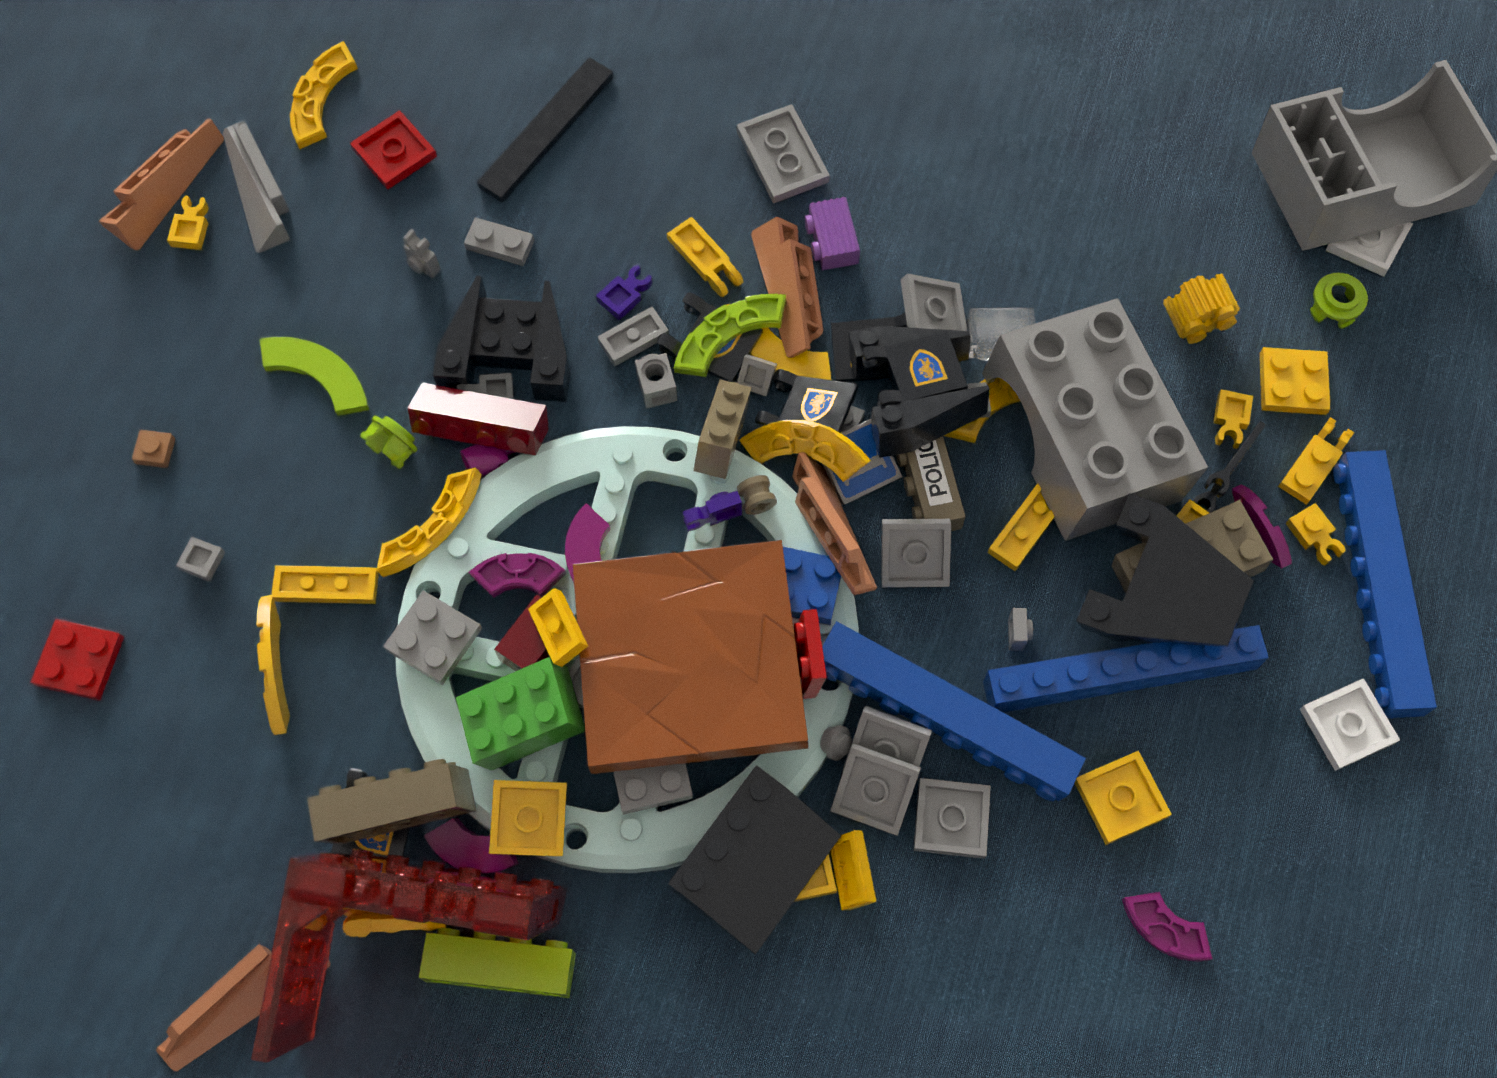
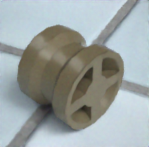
M766 475L750 477L737 486L739 496L745 500L743 507L748 515L763 513L777 504L775 495L769 490L770 481Z

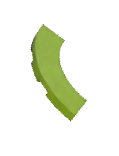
M758 294L747 296L744 300L737 301L728 306L725 304L711 312L692 333H689L683 342L673 367L674 373L706 377L710 364L716 354L733 338L755 329L781 328L786 295Z
M268 337L260 339L262 362L266 372L292 371L303 375L307 374L314 378L330 395L337 416L370 410L366 394L356 374L345 361L331 350L299 338Z

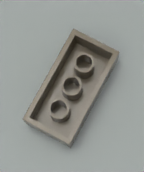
M1240 500L1186 523V525L1249 577L1264 572L1273 560ZM1144 542L1116 554L1113 560L1112 568L1125 593L1128 590L1146 546Z
M438 759L424 763V769L411 772V768H401L388 772L389 778L376 780L375 776L354 780V786L341 789V785L319 789V795L307 798L314 842L341 845L475 812L476 806L469 770L456 766V762L446 763L445 759Z

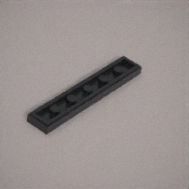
M589 57L477 181L478 188L503 203L614 78L613 71Z

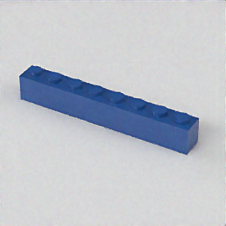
M1386 450L1346 452L1334 466L1333 477L1335 483L1339 484L1341 493L1339 509L1341 514L1345 515L1347 525L1345 528V541L1351 547L1353 557L1350 567L1353 577H1356L1358 584L1356 600L1359 609L1363 611L1365 621L1362 632L1365 641L1369 643L1371 653L1369 656V669L1371 674L1375 675L1377 685L1375 698L1387 718L1424 717L1437 708Z
M837 621L835 622L822 645L826 679L836 681L837 679L848 685V689L853 694L862 698H867L868 696L879 702L880 708L893 715L901 714L910 719L911 723L932 730L933 733L942 737V742L954 749L963 748L972 753L973 759L978 763L988 767L993 765L1004 771L1006 778L1018 784L1026 783L1036 789L1035 793L1046 800L1060 801L1069 795L1086 759L1085 757Z
M1255 625L1235 629L1228 647L1187 645L1170 642L1147 643L991 669L987 671L983 685L987 703L1001 712H1008L1257 670L1269 657L1260 626Z

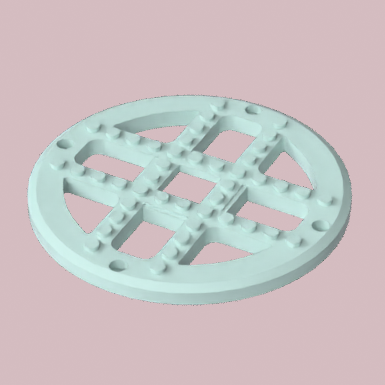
M623 426L594 429L567 435L541 444L536 455L522 453L480 480L471 506L458 526L435 550L415 563L405 588L398 625L423 590L427 593H439V600L458 611L466 586L474 581L468 572L481 562L504 553H534L551 559L564 568L566 574L549 591L556 588L563 592L577 621L575 588L567 568L565 555L495 541V539L522 515L539 504L561 493L598 482L592 509L610 525L611 529L602 542L600 550L602 561L617 559L634 492L641 483L656 481L688 488L697 495L695 507L705 506V501L710 500L713 495L724 491L728 493L737 491V486L742 481L758 475H766L769 478V490L775 495L777 504L763 513L748 515L743 507L745 500L740 496L742 515L768 541L782 540L783 547L826 556L828 554L796 505L797 493L784 480L761 463L735 449L727 477L723 479L693 471L700 438L698 435L656 427ZM674 452L682 453L685 456L677 462L667 459ZM728 520L710 526V523H707L699 529L689 531L684 551L722 547ZM842 576L831 625L819 623L822 645L836 621L859 633L854 595ZM792 617L793 629L794 623H797L799 620L798 618ZM476 637L443 685L396 657V677L401 705L411 735L424 761L445 759L446 763L456 762V766L469 770L476 811L467 814L486 830L491 832L494 780L557 782L568 739L523 757L516 779L509 778L500 768L492 771L472 763L451 676L453 674H460L495 681L515 672L498 659L494 650L499 643L498 641ZM579 654L565 664L568 666V670L571 669ZM837 680V689L826 691L821 688L816 698L803 699L808 749L761 754L743 772L725 785L696 800L658 812V807L624 815L620 802L613 810L608 812H596L566 805L563 856L536 857L570 868L603 873H639L681 866L756 765L784 785L795 796L799 797L827 759L826 753L820 748V741L824 731L830 726H843L853 693L848 689V685ZM575 831L583 832L587 837L586 844L579 849H571L567 845L568 836Z

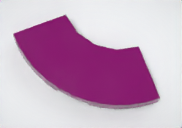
M1241 484L1232 488L1234 502L1238 500L1242 502L1273 558L1272 563L1280 568L1292 564L1290 551L1279 525L1273 527L1264 513V510L1267 509L1266 505L1245 485Z
M587 503L575 515L566 536L565 558L573 583V564L602 561L600 554L602 542L611 530L610 525Z
M504 553L481 562L468 573L493 598L504 591L516 588L532 590L543 597L566 574V570L551 559L538 554Z
M452 818L424 835L428 844L439 857L450 865L464 871L493 873L519 864L515 855L489 854L490 835L475 834L468 830L459 818Z
M1160 892L1124 897L1122 899L1124 909L1138 933L1153 947L1181 960L1199 962L1212 960L1204 922H1189L1176 916L1165 905Z

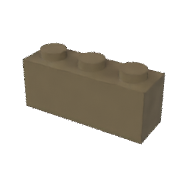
M719 380L698 441L693 471L726 479L746 418L752 387L736 382Z

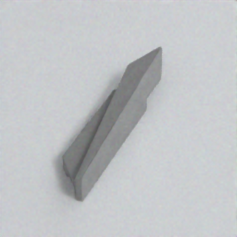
M243 120L225 128L223 136L255 251L261 253L290 240L279 217L290 210L245 121Z

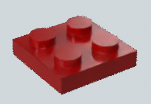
M400 110L350 142L352 150L387 190L437 157L436 150Z
M817 609L803 610L798 622L794 623V637L803 699L816 698L827 678Z
M55 618L30 683L37 687L100 701L124 636L117 632Z

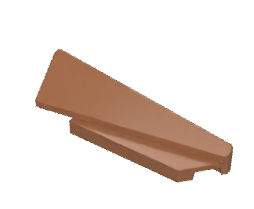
M212 119L205 120L192 134L187 129L176 133L122 182L113 192L123 202L99 220L100 224L133 250H140L224 141V137Z
M775 217L753 230L751 236L768 294L786 295L781 328L778 329L786 356L793 358L811 348L810 343L823 333V325L811 248L798 242L797 225Z
M805 452L799 453L792 475L799 487L795 500L796 505L852 594L857 595L876 590L875 581L826 470Z
M296 929L273 952L258 944L170 1024L166 1031L169 1037L156 1048L157 1053L173 1071H179L329 968L331 965L330 960L311 938L299 929Z

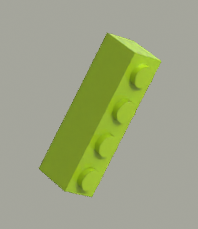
M438 928L437 934L426 933L419 978L425 982L570 998L576 953L573 949H567V942L546 940L545 946L532 945L531 938L510 936L509 942L497 941L495 940V934L474 932L473 938L459 936V930Z

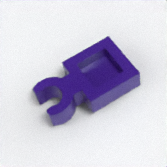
M635 265L629 270L628 278L625 281L620 276H617L596 295V300L616 319L621 320L641 301V294L639 292L646 291L652 286V276L648 275L644 280H637L636 277L641 274V268L639 265Z
M726 491L719 492L713 495L710 500L705 501V506L693 507L683 511V520L688 532L699 529L707 523H710V526L742 515V501L738 491L731 493Z

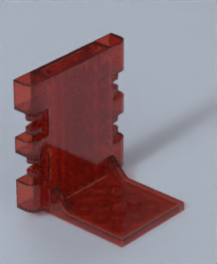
M351 849V854L329 852L290 857L251 1060L267 1063L314 1039L335 923L351 910L392 915L395 919L419 923L434 922L474 929V932L529 941L559 925L563 914L567 887L553 885L554 881L532 878L531 881L517 880V875L495 872V878L480 876L481 869L459 866V869H445V863L423 860L422 866L409 864V857L389 854L387 858L373 856V851Z

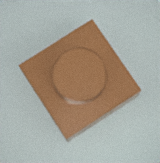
M140 430L132 455L133 462L137 465L168 468L176 438L172 433Z

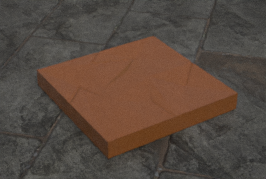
M782 540L573 564L577 623L588 644V647L579 654L587 759L591 774L808 749V735Z

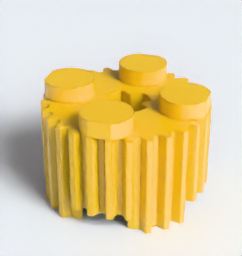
M1223 273L1216 274V278H1211L1210 280H1205L1204 276L1199 275L1194 279L1191 278L1189 281L1183 282L1180 286L1182 291L1176 294L1174 298L1168 296L1163 300V304L1178 336L1182 337V339L1186 338L1189 344L1202 341L1206 338L1207 332H1212L1214 329L1226 330L1237 323L1234 315L1238 314L1237 312L1240 308Z

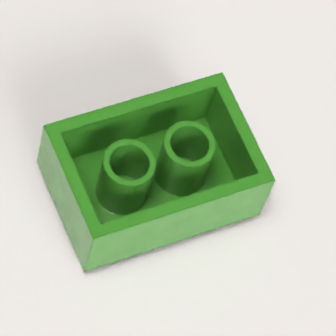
M550 657L456 697L472 763L492 771L585 732V725L568 666L560 667L555 665Z

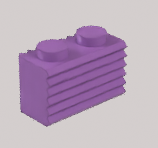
M846 197L830 199L828 201L824 200L822 202L818 201L817 203L812 202L809 205V215L805 216L804 220L807 234H813L814 242H811L814 261L820 260L821 270L859 264L860 248Z

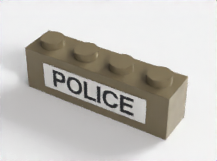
M943 436L912 452L897 454L899 467L904 466L907 477H904L906 495L913 497L915 507H912L913 519H950L951 531L962 529L966 516Z

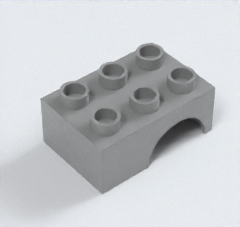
M1447 60L1434 63L1425 77L1404 94L1373 108L1353 110L1342 105L1344 93L1342 87L1270 105L1252 151V155L1302 251L1475 205L1497 171V144Z
M1118 298L1000 334L982 374L987 384L994 382L996 378L1006 381L1015 391L1025 409L1031 426L1035 448V460L1031 473L1036 483L1039 484L1040 492L1049 510H1052L1055 516L1054 520L1065 541L1116 524L1129 493L1162 504L1165 507L1182 501L1208 469L1203 456Z

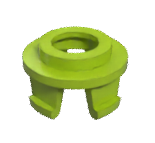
M1328 274L1319 280L1314 289V304L1310 308V312L1318 323L1328 317L1338 321L1340 329L1346 328L1356 321L1355 318L1360 316L1366 308L1368 302L1367 291L1358 279L1349 274ZM1332 287H1346L1344 294L1350 302L1341 303L1337 301L1332 295Z
M374 415L371 419L372 423L365 432L361 433L360 438L365 440V444L376 454L382 451L391 460L393 466L402 468L404 466L403 462L418 450L413 444L415 438L390 417L385 416L381 419Z

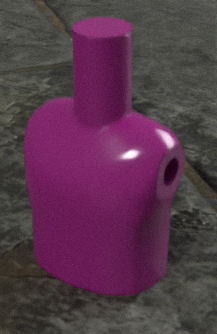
M477 444L460 451L466 470L476 468L482 474L481 477L488 475L509 461L508 455L516 453L493 446L487 447Z

